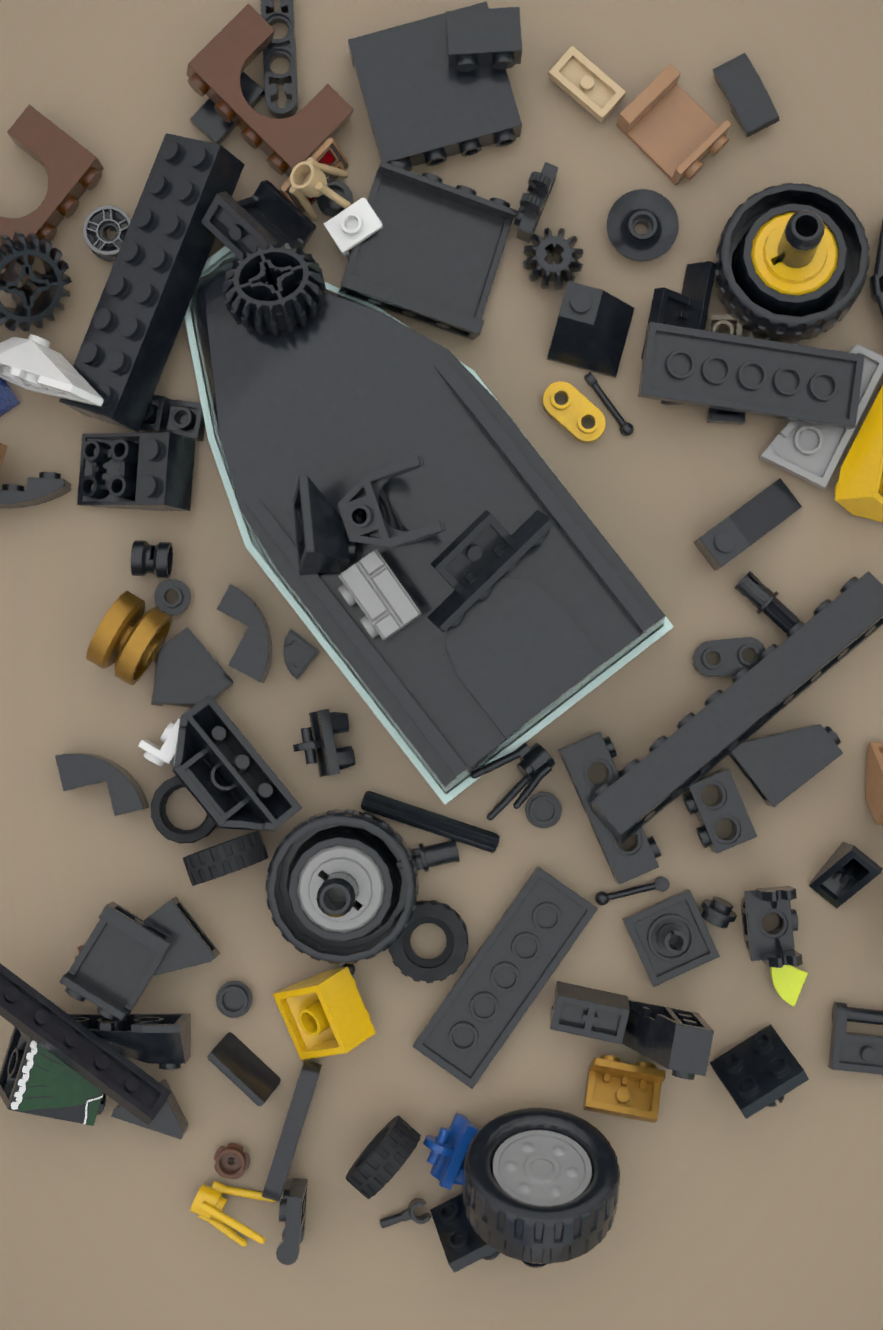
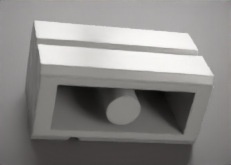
M377 549L339 575L343 584L337 589L350 607L356 603L360 606L365 614L360 621L372 639L380 635L383 641H386L422 615Z

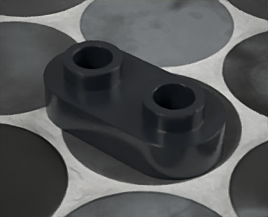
M752 637L710 640L696 647L692 661L694 668L703 676L736 675L743 668L748 666L751 669L761 661L759 657L765 651V647L759 640ZM746 648L754 652V659L751 662L745 661L742 657V653ZM709 652H715L718 655L716 665H710L707 662L706 656Z

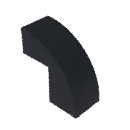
M230 584L217 610L249 627L228 665L264 683L272 660V638L269 626L257 604L243 591Z
M87 753L55 756L63 791L106 781L115 816L149 808L146 796L138 782L126 769L114 761Z

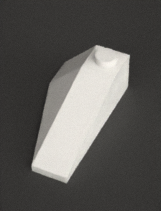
M30 334L28 339L12 337L0 343V378L28 391L102 406L104 399L62 354L49 348V341Z

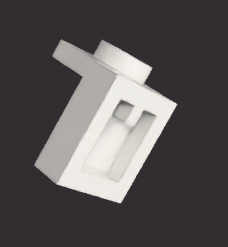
M180 719L176 723L170 722L160 738V741L164 742L162 747L149 740L141 739L138 746L145 750L143 757L161 767L164 762L168 764L174 763Z

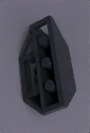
M210 694L181 715L172 771L218 828L274 832L302 809L301 805Z

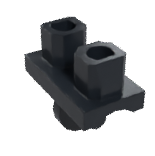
M329 709L309 713L311 727L301 729L303 743L294 744V752L304 750L306 764L317 763L320 777L340 774V770L355 765L352 746L336 748L333 735L349 732L347 713H330Z

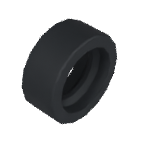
M175 776L164 781L155 791L151 802V818L156 829L166 839L179 844L194 843L209 836L217 825L208 814L205 821L199 827L192 830L176 828L169 822L165 806L168 797L175 790L185 787L179 778Z

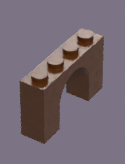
M248 3L188 63L186 75L189 79L187 81L197 94L202 97L206 94L216 104L214 109L222 119L228 123L233 121L242 130V138L252 148L257 149L259 147L268 156L267 162L278 174L283 175L285 173L290 177L292 169L298 163L305 161L327 138H332L349 121L354 109L327 84L300 112L291 117L274 119L256 112L243 96L240 77L246 67L272 42L275 30Z
M29 104L7 133L18 147L46 168L48 190L41 205L32 213L20 218L0 217V237L1 235H7L13 240L15 232L23 233L25 238L29 233H34L39 236V241L45 238L51 242L57 233L56 227L64 217L69 218L74 214L79 206V199L87 189L92 190L98 184L102 176L101 171L104 168L95 155ZM28 255V262L33 264L35 257ZM10 262L3 268L4 271L8 269Z

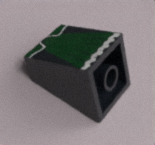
M14 1026L0 1071V1096L7 1109L94 1126L96 1116L101 1115L104 1110L106 1094Z

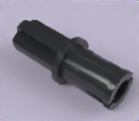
M751 571L734 587L758 609V614L761 612L766 614L785 633H788L793 626L800 622L799 618L776 598L779 593L777 591L773 593Z
M455 840L428 846L420 843L419 848L410 849L417 870L424 869L427 872L429 867L460 862ZM401 860L397 861L398 869H403Z

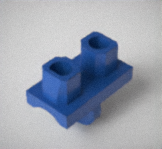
M458 1113L455 1114L449 1129L441 1127L437 1137L427 1135L423 1142L426 1147L431 1149L427 1159L429 1163L433 1164L430 1174L440 1181L439 1185L449 1190H451L453 1184L463 1185L465 1162L463 1160L471 1140L480 1130L466 1116Z

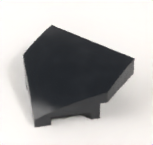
M188 627L161 647L157 654L151 705L163 706L165 704L192 708L209 694L215 699L233 684V680Z

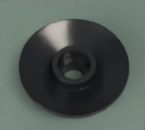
M647 189L633 190L622 195L611 207L607 218V234L612 246L621 255L634 261H651L664 255L674 244L679 229L677 212L672 203L662 194ZM637 224H644L648 232L638 234L635 231V226Z

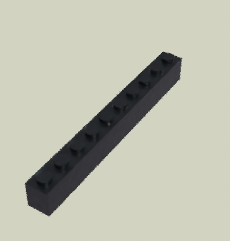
M869 571L860 579L856 576L851 578L841 588L840 592L842 594L833 601L827 599L815 609L813 613L815 616L806 624L800 621L793 626L786 635L788 639L779 646L776 644L769 646L760 655L759 659L761 661L751 669L747 666L740 670L732 679L733 684L724 692L721 689L715 691L705 701V708L696 715L693 712L686 715L678 723V730L668 738L664 735L657 739L649 748L650 753L641 761L638 759L632 760L621 771L622 777L613 784L610 782L603 784L593 794L594 800L591 802L593 813L621 844L883 626V585Z

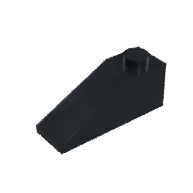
M780 478L693 543L713 570L716 571L802 506Z

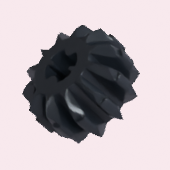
M547 227L544 229V239L537 234H533L531 242L534 246L528 245L524 247L523 253L529 258L523 261V268L527 270L534 269L529 275L531 282L536 281L540 277L543 278L541 283L542 289H547L549 281H553L556 290L562 289V278L566 282H574L575 276L573 272H581L583 264L578 259L583 257V249L573 248L577 243L576 236H572L567 240L564 239L565 229L563 228L559 229L557 236H553L552 230ZM548 253H551V257L554 256V253L560 256L557 265H555V261L552 264L546 262Z

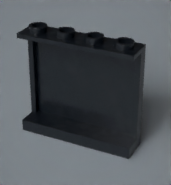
M486 1L453 11L489 8ZM446 13L348 40L350 57L356 70L381 161L386 163L389 160L398 161L409 167L408 171H411L413 166L424 163L427 166L441 164L447 160V157L461 153V156H471L482 150L481 147L495 144L496 147L507 146L515 142L517 137L521 136L522 123L506 69H495L493 66H478L476 70L462 72L456 68L448 67Z
M389 160L386 163L381 161L367 201L382 222L383 228L352 248L338 293L474 340L480 335L484 323L481 319L512 221L517 217L518 211L510 208V204L505 200L499 198L487 200L476 196L477 192L472 188L457 185L454 188L443 184V180L434 174L423 173L419 175L408 171L409 167L401 162Z

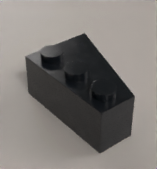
M628 1000L630 1012L622 1042L623 1045L672 1070V1075L675 1077L694 1080L695 1074L706 1076L714 1030L699 1013Z

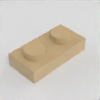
M571 46L548 72V78L601 123L626 94L623 88L574 46Z

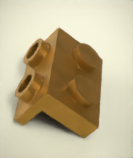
M601 1055L599 1058H593L588 1067L583 1110L655 1123L658 1120L661 1084L665 1080L666 1071L657 1069L655 1064L649 1062H636L635 1065L622 1063L620 1058L612 1055Z

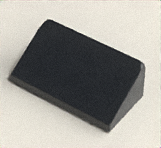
M231 1032L227 1033L207 1056L208 1060L258 1107H261L280 1084V1077Z

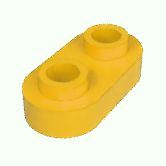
M558 381L547 387L543 395L542 405L545 412L579 442L591 443L601 437L606 425L605 417L592 402L570 383ZM559 393L566 395L568 402L564 405L557 404L554 400L555 395ZM585 417L591 418L594 421V427L591 429L584 428L581 420Z

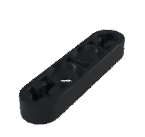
M260 0L261 16L270 26L279 22L284 23L289 28L288 34L284 38H273L272 42L263 50L265 100L268 111L277 119L288 118L295 115L299 105L294 0H280L281 12H275L273 0ZM276 58H285L290 62V68L286 73L276 74L272 72L270 66ZM277 84H284L286 98L291 100L285 103V108H279L277 102H273L279 99Z
M304 1060L263 1190L262 1197L277 1202L280 1201L321 1071V1064Z

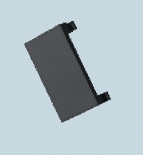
M557 981L554 1005L551 1007L550 1029L622 1044L630 1012L628 996Z

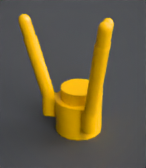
M216 1180L212 1187L204 1183L202 1184L190 1208L191 1212L198 1214V1218L209 1222L242 1247L247 1245V1241L233 1229L260 1244L265 1243L266 1239L223 1213L228 1199L222 1197V1195L228 1194L268 1202L276 1201L262 1197L263 1192L226 1186Z

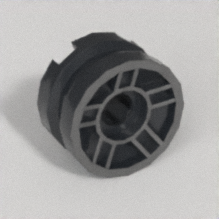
M111 205L100 206L92 210L86 217L83 225V236L87 245L101 260L107 262L115 261L131 219L122 209ZM110 229V231H116L117 234L115 238L108 240L106 239L107 234L105 231Z

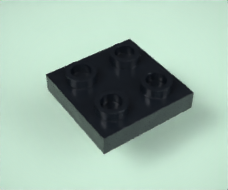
M689 889L622 918L653 987L720 957Z
M771 1024L710 1062L714 1072L746 1119L766 1106H777L776 1100L782 1103L785 1094L809 1080L804 1069Z
M463 1193L430 1210L448 1264L454 1273L482 1258L492 1260L500 1254V1252L486 1244L471 1227L464 1210Z

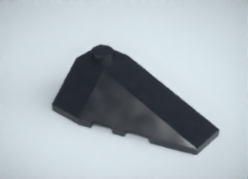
M191 1013L130 1014L123 1021L118 1018L116 1021H112L101 1014H69L122 1055L148 1064H159V1069H179L181 1064H186L191 1057Z

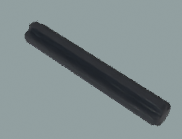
M371 791L365 792L361 802V808L365 811L490 853H494L497 850L500 836L491 831Z

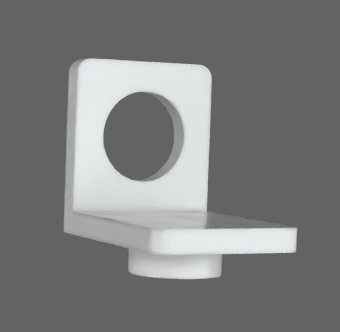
M366 198L359 199L324 223V226L347 262L350 256L349 250L383 228L382 222Z

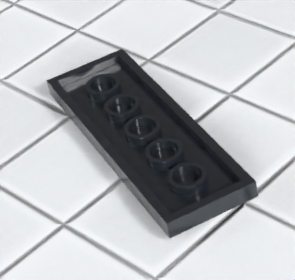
M650 322L647 326L638 397L853 429L856 427L865 355Z
M537 866L419 1034L412 1047L473 1089L598 908Z

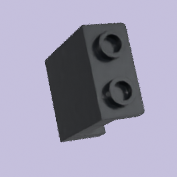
M268 180L261 181L251 197L235 201L226 191L218 193L201 221L241 261H243V252L253 254L256 252L257 246L263 250L269 248L271 243L276 248H281L285 243H288L292 250L300 246L303 250L316 229V225Z
M111 902L104 907L98 917L100 918L99 922L69 971L63 975L59 982L66 986L65 992L71 997L82 1002L87 999L97 1005V1012L112 1021H116L118 1018L123 1021L130 1015L175 939L117 903Z

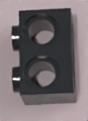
M722 768L701 777L686 790L687 793L682 794L689 814L696 813L701 826L696 828V831L704 848L710 847L712 852L720 853L757 837L729 769ZM707 785H714L718 790V799L712 805L704 804L701 799V792ZM727 818L732 823V832L727 838L720 839L716 835L715 826L718 821Z

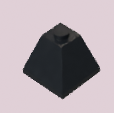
M568 281L547 360L616 378L634 307L604 290Z
M307 475L299 476L293 498L299 575L344 572L347 570L350 560L355 559V542L349 541L342 518Z

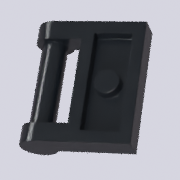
M834 1002L832 1007L833 1023L828 1067L832 1070L883 1075V1036L846 1032L847 1022L883 1025V1010L847 1007L846 1003Z
M293 1178L290 1189H284L283 1199L281 1198L279 1222L286 1223L282 1233L283 1241L278 1245L276 1256L278 1261L284 1265L295 1263L299 1256L300 1244L305 1234L308 1179Z

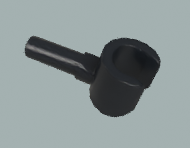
M415 1198L409 1203L408 1209L380 1219V1225L382 1228L411 1219L418 1224H424L430 1220L431 1214L425 1213L421 1216H415V1209L426 1204L424 1199Z

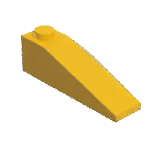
M883 385L841 466L839 480L835 486V501L855 516L883 522Z

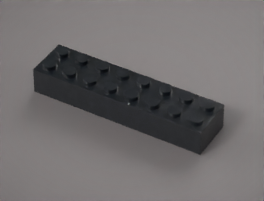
M168 133L165 134L73 365L104 401L102 406L60 398L59 402L86 416L139 433L216 238L201 221L218 193L226 191L232 197L245 165L222 145Z

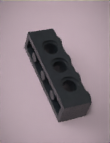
M597 732L558 749L615 881L620 885L658 868L659 865L656 858L660 857L661 853L653 836L646 838L643 829L640 828L634 833V845L626 850L620 849L617 845V838L592 811L591 802L594 800L593 794L603 784L607 782L613 784L623 776L621 774L622 770L617 772L612 758L617 756V753L609 736L603 738L601 733ZM596 762H600L606 768V777L600 783H592L587 776L589 766Z

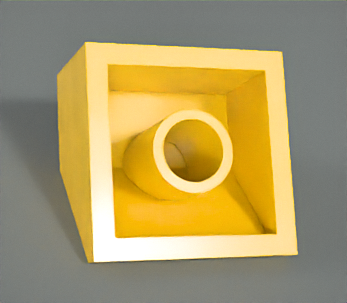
M348 966L323 971L273 993L301 1060L348 1053L376 1034L370 1020V1015L364 1006Z

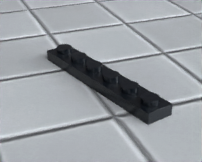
M0 963V1016L143 1123L149 1125L160 1111L171 1091Z

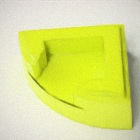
M784 965L782 968L770 967V976L776 992L785 1002L795 1007L808 973L790 965Z

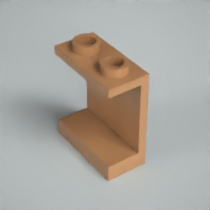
M670 63L619 113L616 126L677 185L684 177L688 181L691 180L704 166L701 160L710 152L715 156L728 143L729 139L726 136L732 124L726 119L719 126L677 84L681 73Z

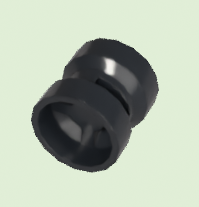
M134 540L131 551L132 575L144 577L146 574L151 573L155 574L158 578H170L173 565L172 543L159 542L157 545H149L147 541Z

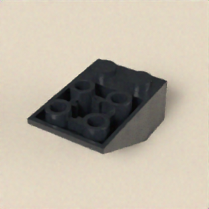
M172 432L82 434L77 505L154 511H190L195 439Z

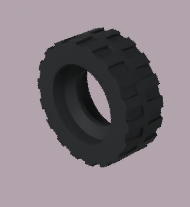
M254 831L198 851L182 859L191 884L194 886L259 863L269 857L260 832Z
M436 900L417 901L415 911L408 926L399 939L388 948L389 953L392 956L394 965L406 977L409 976L417 982L426 981V983H433V981L437 980L443 981L449 975L456 973L459 966L465 960L466 953L468 952L466 925L457 911H454L445 903L442 904ZM399 913L398 916L395 918V920H394V922H393V924H392V926H391V929H392V928L394 927V925L396 924V922H397L399 916L401 915V913ZM425 923L439 926L446 935L447 942L444 951L433 959H423L416 955L410 943L413 931L419 925Z
M399 1115L394 1117L356 1159L345 1177L346 1180L363 1196L370 1199L403 1166L416 1148L421 1135Z

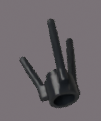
M524 743L516 751L471 773V777L475 779L520 758L517 768L524 777L487 815L488 820H493L524 788L513 804L515 809L520 808L540 781L552 771L551 768L555 765V762L551 755L538 743H535L531 748Z

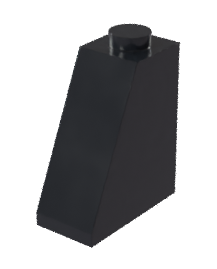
M813 724L745 740L729 756L768 806L775 807L841 756L843 752L837 746L841 743L839 737L829 726L823 728L821 724Z
M177 897L169 900L144 920L175 939L154 976L208 963L220 954Z

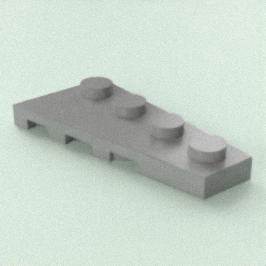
M856 344L848 352L865 355L856 425L883 373V356L859 344ZM790 420L758 458L823 490L826 488L855 428L846 429Z

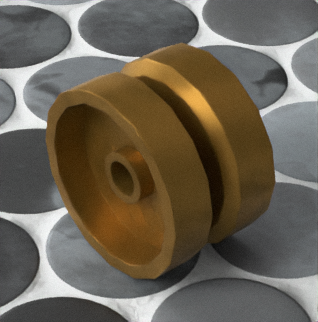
M125 591L112 604L96 629L89 644L86 659L104 669L115 663V676L130 685H134L147 671L169 633L173 617L156 607L145 613V601L131 592Z

